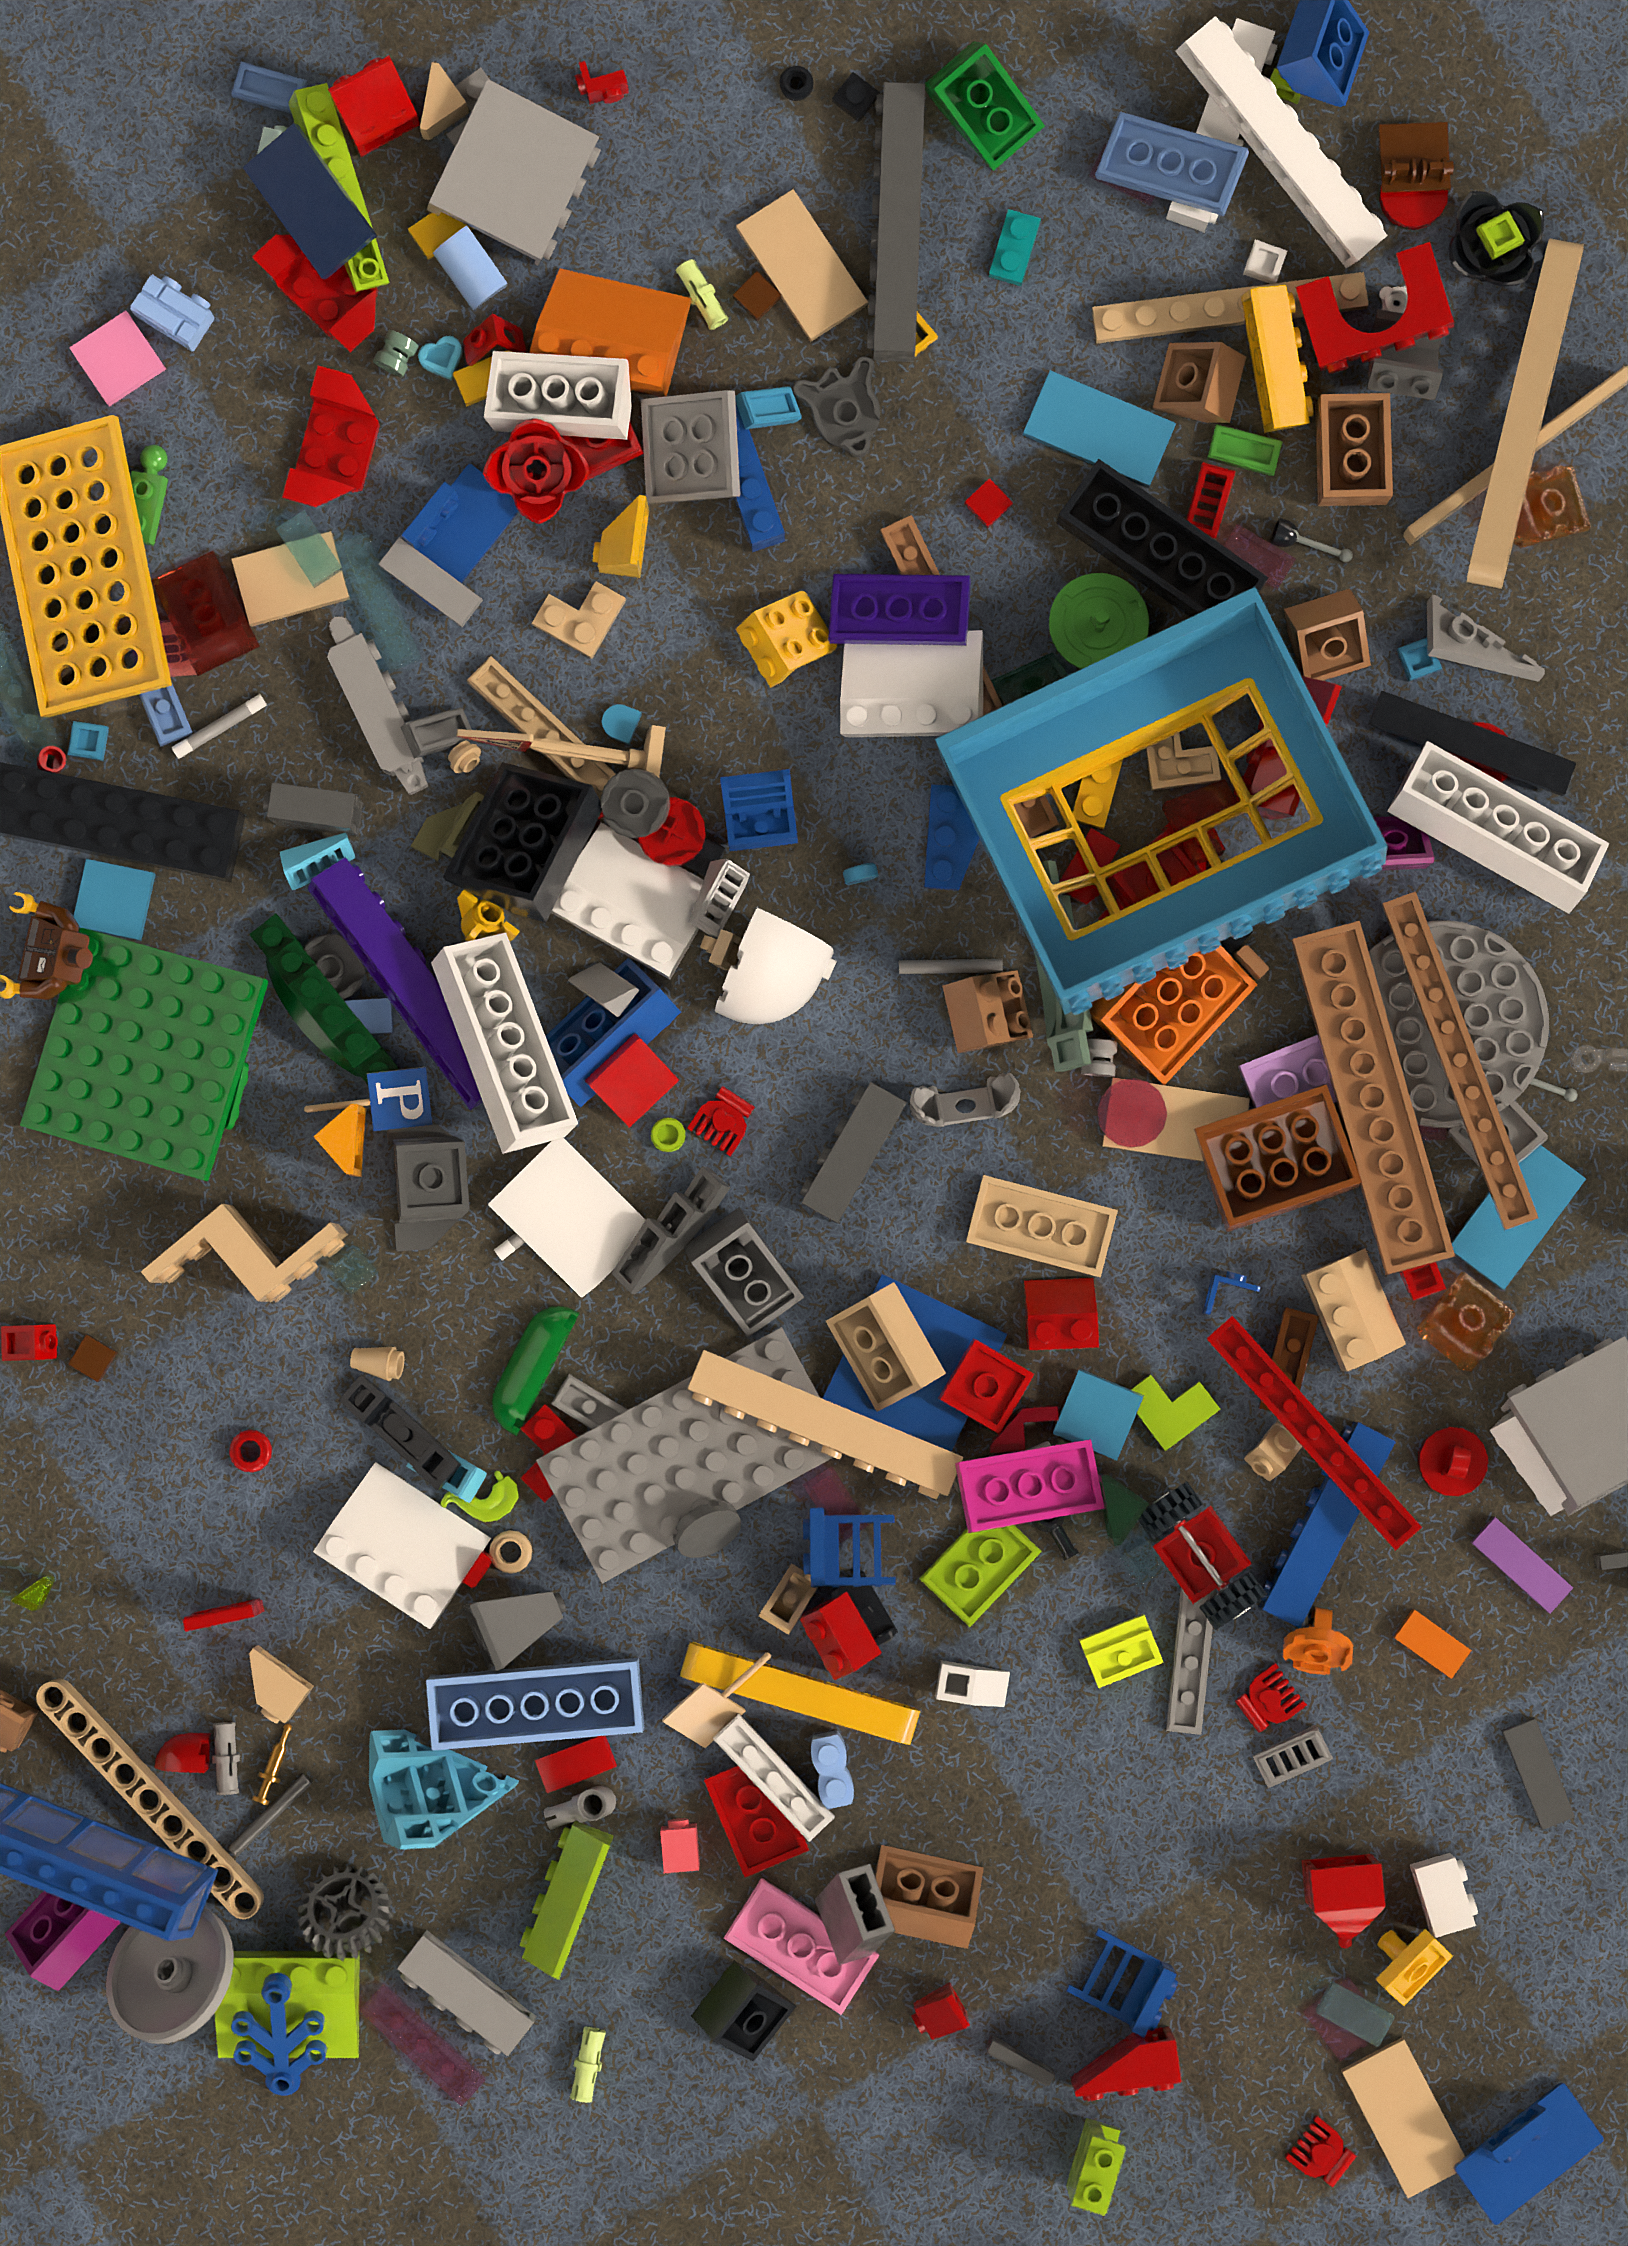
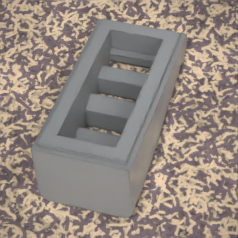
M728 859L710 861L689 922L711 937L718 938L721 929L723 930L738 902L750 874ZM719 887L724 890L723 893L718 891ZM711 901L717 902L719 904L718 907L712 904ZM706 911L714 916L713 921L704 915Z
M1315 1725L1252 1756L1268 1788L1333 1759L1319 1729ZM1310 1739L1318 1753L1314 1757H1312L1305 1741ZM1296 1745H1298L1305 1759L1302 1763H1299L1292 1749ZM1282 1751L1286 1752L1293 1766L1288 1770L1279 1755ZM1271 1756L1280 1772L1276 1776L1273 1775L1266 1761Z

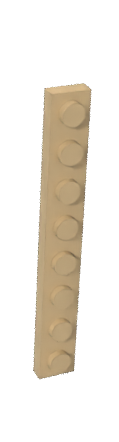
M1364 272L1329 276L1340 312L1368 308ZM1321 278L1092 307L1096 344L1244 325L1245 319L1241 295L1250 289L1286 285L1287 292H1292L1295 299L1296 312L1291 314L1292 318L1304 317L1295 287Z

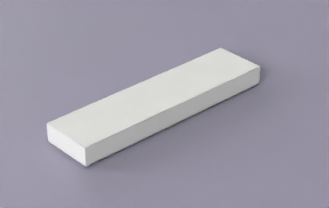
M739 1713L713 1737L714 1741L809 1842L835 1818L832 1812L823 1805L818 1797Z

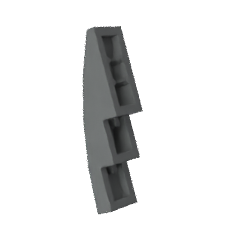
M702 1166L684 1194L674 1192L657 1220L652 1218L646 1219L611 1274L631 1294L639 1292L690 1242L710 1218L731 1187L711 1168Z

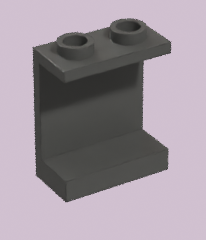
M1377 309L1371 333L1381 332L1392 327L1402 317L1403 313ZM1428 336L1415 340L1416 345L1406 350L1396 352L1393 347L1381 351L1382 357L1374 358L1373 361L1368 362L1367 389L1435 400L1443 376V369L1438 368V355L1442 338L1429 340Z

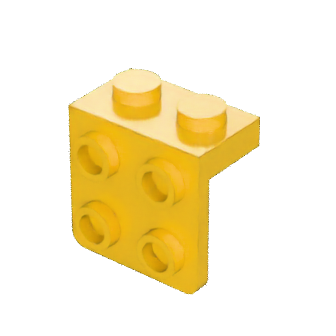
M799 591L754 611L736 628L742 644L748 649L760 674L765 678L770 688L785 680L795 669L828 655L837 648V644H830L828 640L829 629L808 594L804 591Z

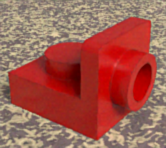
M55 1324L1 1326L2 1361L57 1358L58 1338L56 1336Z

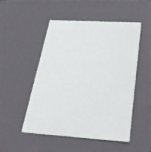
M564 1138L552 1140L488 1204L581 1298L594 1289L617 1266L646 1221Z

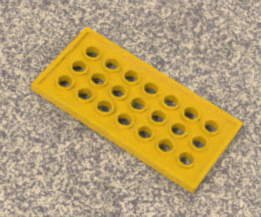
M110 415L1 445L0 516L40 716L48 718L172 686L119 418ZM95 449L98 455L97 461L93 466L86 467L84 456L89 450ZM64 458L66 462L65 471L61 475L55 476L53 464L57 459ZM32 466L35 472L34 479L30 483L24 484L21 478L22 472L25 468ZM101 482L104 486V494L99 500L94 501L91 497V489L96 483ZM70 491L73 496L72 504L68 508L62 509L59 499L64 492ZM38 499L41 503V511L36 517L31 518L28 513V507L32 501ZM108 516L111 520V527L105 534H100L97 524L102 517ZM76 524L79 528V536L77 540L69 543L66 538V531L71 525ZM45 533L48 537V544L45 549L37 551L35 539L39 534ZM114 549L118 555L117 562L113 567L107 568L104 563L105 554L109 550ZM83 558L86 562V569L82 575L75 576L73 564L77 559ZM52 566L55 572L54 579L51 583L45 585L41 579L42 572L46 567ZM122 583L124 595L119 601H113L111 589L115 584ZM90 591L93 596V602L88 609L83 610L80 607L79 599L84 592ZM58 599L61 603V612L58 616L51 618L48 613L49 604L53 600ZM128 616L131 621V628L128 633L121 635L117 629L118 622L121 618ZM92 625H97L100 632L99 637L95 642L89 643L86 639L87 629ZM65 633L68 638L67 647L58 652L54 645L55 639L59 634ZM135 650L138 655L137 664L133 668L128 669L125 666L124 657L127 652ZM103 658L106 662V670L103 675L96 677L93 673V664L97 659ZM71 666L75 672V677L70 684L65 685L62 682L61 673L66 667Z

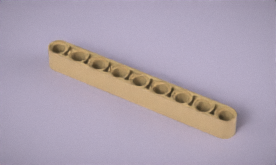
M58 1678L42 1685L37 1691L36 1700L40 1709L173 1852L213 1868H226L230 1873L229 1883H220L215 1878L210 1892L234 1917L249 1919L254 1916L264 1902L263 1891L68 1681ZM51 1687H57L61 1690L63 1700L60 1705L50 1701L48 1692ZM78 1712L85 1716L87 1725L84 1730H78L72 1724L74 1713ZM98 1738L106 1739L111 1747L109 1755H101L96 1750L95 1744ZM121 1764H128L133 1768L135 1775L132 1781H126L120 1776L119 1768ZM149 1789L156 1792L159 1800L157 1806H148L144 1802L143 1793L145 1790ZM174 1815L180 1818L182 1821L181 1832H173L168 1828L166 1822L168 1816ZM192 1841H199L205 1845V1857L199 1858L192 1854L190 1849ZM239 1893H249L254 1899V1907L246 1909L240 1906L238 1902Z

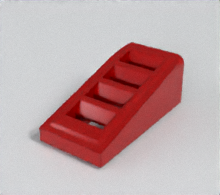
M1203 462L1186 520L1210 537L1216 539L1236 471ZM1206 474L1226 479L1225 485L1205 481ZM1202 487L1221 492V499L1201 494ZM1198 501L1218 506L1217 513L1197 508ZM1194 515L1213 519V526L1194 522Z

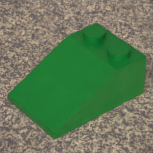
M973 41L925 83V91L941 113L992 171L1045 127L986 43Z

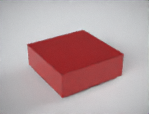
M989 478L964 504L989 528L1013 505V502Z
M483 1550L462 1582L471 1588H475L491 1566L493 1557Z

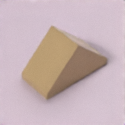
M435 62L431 64L420 125L422 137L426 140H431L469 113L466 101L440 64Z

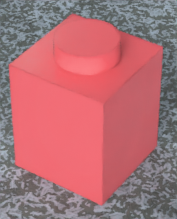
M688 1818L668 1820V1826H662L660 1830L664 1873L699 1870L697 1823L689 1824Z

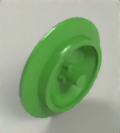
M1092 573L1072 580L1056 596L1049 615V631L1055 648L1067 662L1079 669L1088 667L1146 639L1148 635L1149 616L1143 598L1130 583L1111 574Z

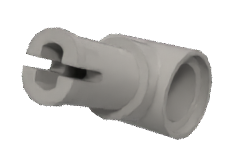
M595 1786L574 1795L570 1801L546 1807L544 1809L545 1818L557 1816V1818L551 1819L546 1823L549 1829L553 1830L556 1827L575 1821L583 1823L599 1820L611 1814L615 1809L616 1796L606 1786ZM593 1794L602 1800L603 1807L600 1812L595 1811L590 1804Z

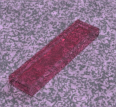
M385 1983L360 2008L359 2011L461 2107L486 2081V2078Z

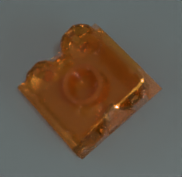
M1572 465L1557 466L1540 473L1530 472L1513 544L1524 548L1590 529V522Z
M1461 1272L1420 1323L1417 1330L1420 1338L1425 1339L1455 1363L1457 1368L1472 1372L1479 1361L1490 1354L1494 1342L1501 1333L1507 1330L1516 1314L1466 1272Z

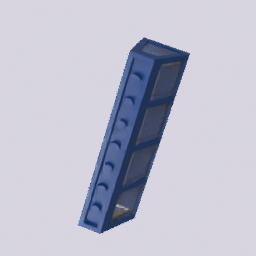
M0 1783L1 1874L167 1941L193 1937L218 1869Z

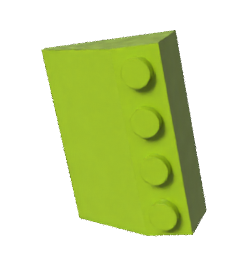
M233 1951L234 1961L230 1984L221 2004L215 2011L218 2058H234L235 2047L238 2042L243 2040L253 2042L256 2046V2051L266 2058H274V2054L249 2035H236L231 2029L233 2016L239 2011H247L253 2015L254 2020L272 2034L270 2005L262 1997L264 1980L272 1973H282L288 1976L292 1982L290 1997L285 2002L287 2034L303 2021L304 2015L308 2011H319L325 2017L322 2032L318 2035L306 2037L289 2053V2058H297L305 2052L306 2045L311 2040H320L326 2044L327 2052L325 2058H359L360 1951H358L357 1959L352 1957L351 1952H347L343 1961L338 1959L336 1952L328 1959L324 1956L323 1951L318 1953L315 1951ZM243 2021L238 2022L240 2025L243 2026L248 2025L246 2022ZM309 2021L312 2025L318 2024L316 2021ZM317 2050L311 2051L313 2054H320ZM240 2051L244 2055L250 2054L247 2051Z

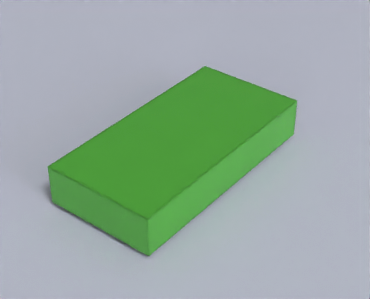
M1216 424L1207 460L1273 476L1283 441Z

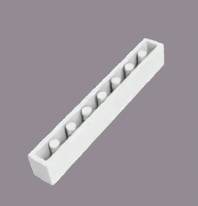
M1215 16L1175 51L1346 268L1359 261L1388 236L1383 230L1381 220L1375 214L1370 213L1363 205L1359 192L1354 187L1349 186L1341 177L1338 165L1333 160L1327 159L1320 150L1316 137L1312 133L1305 131L1298 122V116L1294 109L1288 104H1284L1276 94L1277 90L1273 82L1261 75L1255 67V61L1251 54L1241 49L1233 39V33L1227 24L1220 22Z

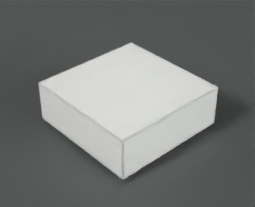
M1255 240L1243 274L1270 284L1276 283L1287 250Z

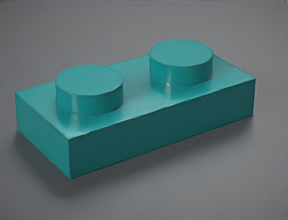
M1008 209L989 277L1022 286L1041 218Z

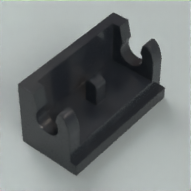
M864 1571L860 1573V1577H867ZM872 1585L860 1587L839 1586L830 1590L833 1598L848 1592L878 1646L892 1639L898 1633Z

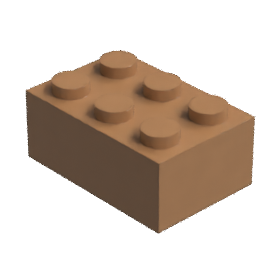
M1390 393L1321 394L1315 404L1318 506L1387 505L1393 496Z

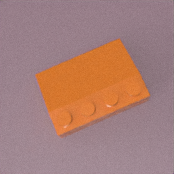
M559 268L537 322L529 353L627 359L629 364L630 390L658 397H667L691 305V298Z
M1222 946L1207 954H1202L1201 951L1188 956L1189 961L1178 968L1169 969L1167 966L1156 971L1157 976L1146 983L1138 985L1135 981L1123 987L1124 992L1112 999L1105 1000L1103 996L1091 1002L1092 1007L1089 1008L1091 1018L1162 1085H1165L1258 985Z

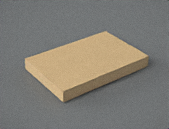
M331 531L232 559L251 627L350 600Z

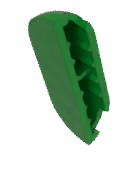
M564 1306L548 1307L538 1312L528 1323L492 1396L494 1416L498 1423L509 1433L515 1436L518 1435L580 1314L579 1312Z

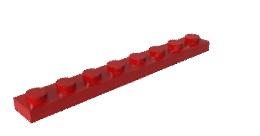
M1233 1316L1206 1338L1395 1551L1422 1528Z

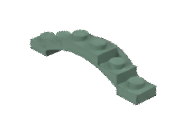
M1047 860L1041 862L1052 884L1059 883L1056 861ZM1058 895L1073 929L1076 930L1070 896ZM1035 954L1044 1007L1047 1044L1052 1051L1055 1072H1065L1091 1064L1086 1032L1093 1031L1090 1010L1088 1009L1077 1015H1073L1072 1012L1064 1014Z

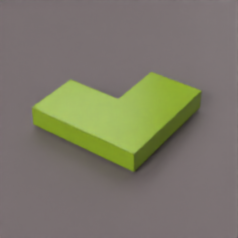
M1148 1375L1130 1389L1144 1395L1137 1415L1164 1451H1167L1220 1410L1200 1381L1172 1402L1152 1375Z

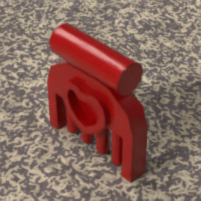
M722 1086L715 1097L720 1101H708L701 1106L687 1129L692 1132L703 1114H705L706 1116L695 1134L701 1135L711 1120L712 1124L703 1139L705 1141L709 1140L713 1132L716 1131L717 1134L711 1142L713 1146H716L723 1134L729 1132L719 1147L720 1151L726 1149L736 1134V1139L726 1152L731 1157L745 1136L747 1125L743 1116L749 1118L755 1106Z
M1275 1662L1253 1678L1249 1684V1697L1244 1693L1235 1700L1258 1733L1269 1726L1266 1720L1276 1724L1287 1721L1307 1706L1304 1700H1302L1285 1713L1284 1710L1300 1699V1695L1295 1694L1281 1705V1701L1295 1690L1293 1686H1290L1280 1693L1279 1690L1289 1683V1680L1286 1678L1273 1688L1268 1687L1283 1676L1282 1671H1278L1265 1682H1262L1263 1679L1279 1668Z
M1315 2115L1313 2120L1325 2129L1329 2135L1311 2123L1309 2124V2129L1323 2140H1317L1307 2131L1303 2132V2136L1311 2142L1310 2146L1302 2139L1297 2140V2144L1309 2153L1310 2158L1294 2146L1291 2148V2151L1306 2164L1303 2165L1288 2152L1284 2157L1305 2175L1314 2178L1323 2176L1322 2179L1328 2185L1334 2187L1357 2155L1347 2147L1343 2150V2140L1338 2132L1319 2116Z

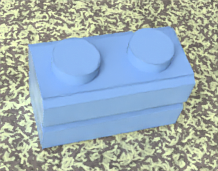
M153 274L150 275L141 293L137 295L132 303L131 311L135 317L193 352L214 321L215 317L209 310L211 305L194 293L191 297H188L180 292L182 287L168 276L164 275L161 280Z

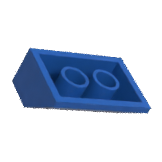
M1299 0L1277 64L1280 76L1286 80L1293 92L1337 107L1346 105L1369 35L1368 29L1348 0Z

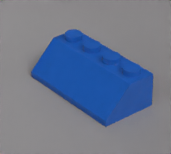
M629 957L614 972L639 989V991L619 1017H616L587 996L545 1036L566 1092L580 1108L596 1094L585 1080L634 1033L647 1045L681 1013L666 994Z

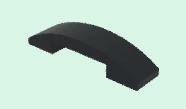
M361 1374L338 1400L362 1423L367 1424L413 1466L412 1468L437 1491L443 1487L461 1466V1463L431 1433L364 1375Z

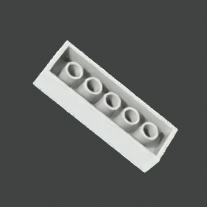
M1428 741L1412 762L1387 811L1568 914L1587 893L1609 845L1608 842Z
M501 933L443 947L431 964L502 1154L565 1137L578 1124L507 934Z

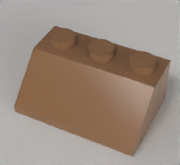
M881 1845L874 1876L894 1926V1933L968 1949L976 1922L983 1867Z

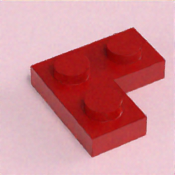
M547 1404L521 1428L545 1453L544 1455L578 1438ZM537 1462L521 1477L544 1503L554 1494Z

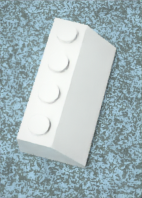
M493 351L484 418L494 431L512 432L523 421L537 418L552 424L562 436L627 440L632 407L627 359Z

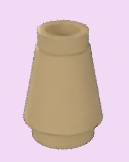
M396 1347L354 1348L351 1354L350 1366L353 1369H358L359 1371L391 1381L392 1378L399 1379L401 1377L405 1357L404 1353L397 1351Z

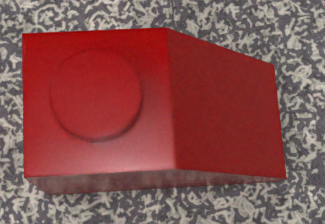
M950 1982L913 2003L916 2013L911 2016L921 2034L927 2031L932 2040L970 2026L967 2011Z

